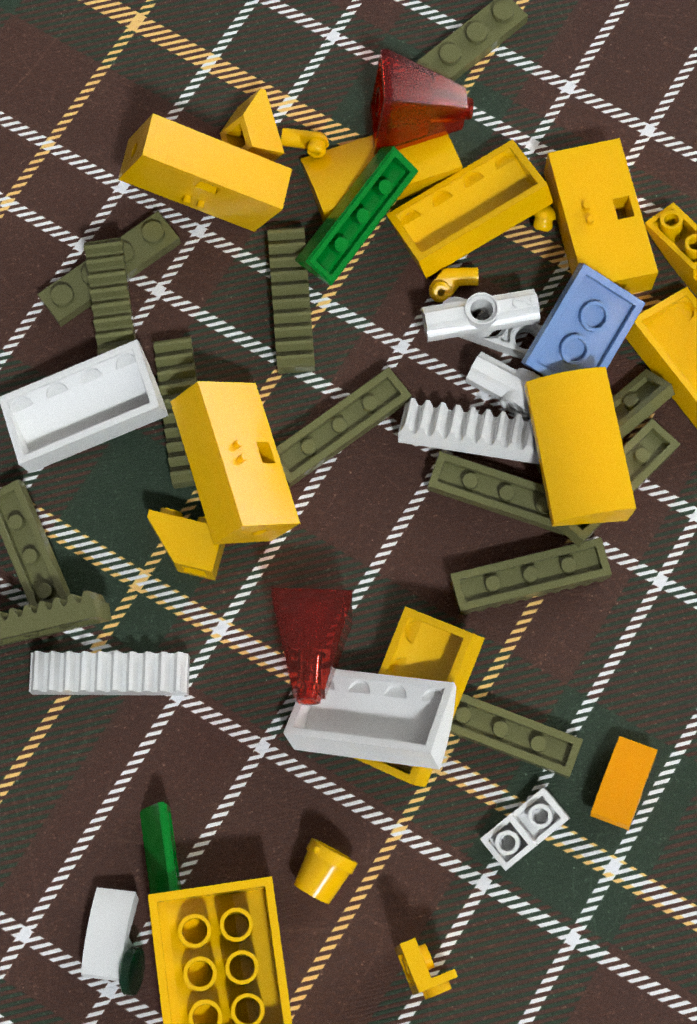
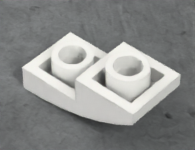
M543 787L480 838V840L503 869L507 871L568 821L570 817L546 787Z
M96 888L84 943L81 967L82 977L122 982L132 946L129 934L139 901L136 892Z

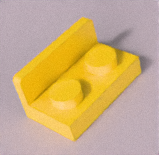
M413 938L394 948L413 995L422 992L426 1000L452 989L449 980L458 977L456 970L453 969L431 978L428 970L435 967L426 944L418 946L416 938Z

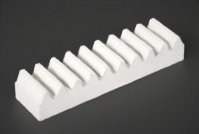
M411 398L408 403H405L398 432L399 443L539 464L531 418L526 422L521 414H516L513 419H509L506 412L503 411L498 417H494L490 409H486L483 415H480L475 407H471L468 412H463L461 406L457 404L453 410H448L444 402H441L435 408L430 400H426L423 405H418L415 398Z
M34 651L31 653L29 692L32 695L189 696L190 656L183 652L173 654L168 652L152 653L150 651L144 653L134 651L128 653H121L119 651L112 653L103 651L96 653L82 651L81 653L66 651L65 653Z

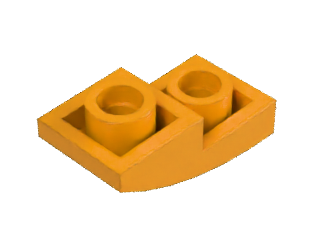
M619 736L590 816L629 831L658 750Z

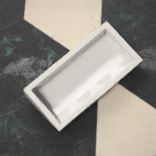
M137 339L0 396V405L18 464L29 473L169 416L153 372Z
M309 666L283 734L294 750L440 770L450 735L457 687L454 682Z

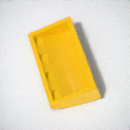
M435 114L328 149L321 158H313L311 156L301 158L300 163L323 222L381 147L394 146L418 170L396 201L425 192L462 170L463 166L438 116Z
M512 139L386 215L409 254L427 279L554 202L548 184Z
M685 287L640 313L625 338L654 374L672 384L675 392L672 398L697 429V298L688 287Z
M606 367L566 371L527 381L524 387L551 525L566 526L628 521L636 510V504Z
M405 606L378 674L454 682L457 687L454 718L485 638ZM354 758L407 783L425 788L433 770L431 768Z

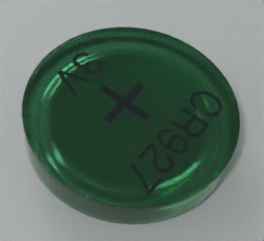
M130 947L121 960L119 985L124 995L135 996L141 987L145 970V955L141 947Z

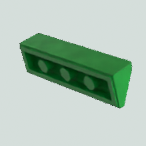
M394 146L381 147L295 261L327 285L332 286L417 174L418 170Z
M158 802L142 809L140 812L150 894L182 890L171 808L165 802Z

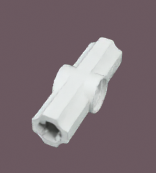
M534 289L493 296L485 292H478L464 301L422 307V318L427 342L466 335L484 338L496 330L540 323L538 297ZM484 311L490 317L486 320H478L472 316V313Z
M481 352L472 364L465 382L498 399L500 405L515 416L516 414H521L522 418H529L530 412L524 385L527 381L540 378L541 376L524 368L515 370Z

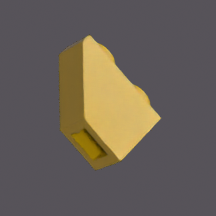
M260 88L237 107L220 132L222 141L275 161L284 154V149L266 90Z
M161 508L160 512L149 510L147 515L149 523L177 571L215 581L225 544H213L206 518L198 517L197 521L183 518L181 512L170 508Z

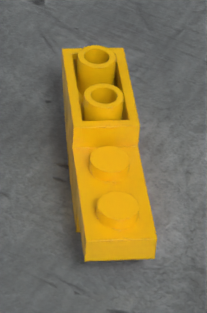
M673 202L646 221L645 227L672 268L697 296V224Z

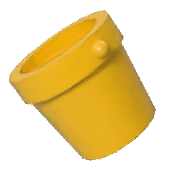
M311 838L294 885L308 895L326 904H330L347 877L353 874L358 863L333 847L315 838Z

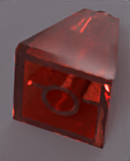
M381 49L370 101L374 155H376L381 147L394 146L397 150L462 130L465 120L472 119L474 107L473 98L467 97L466 87L389 49Z
M272 588L271 597L274 620L293 698H297L296 702L302 705L320 704L321 699H326L352 627V590Z

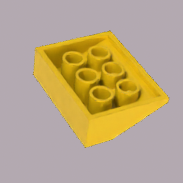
M272 876L148 895L163 1024H292Z

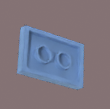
M579 263L521 363L543 377L578 369L606 367L607 369L643 309L645 302L586 264Z

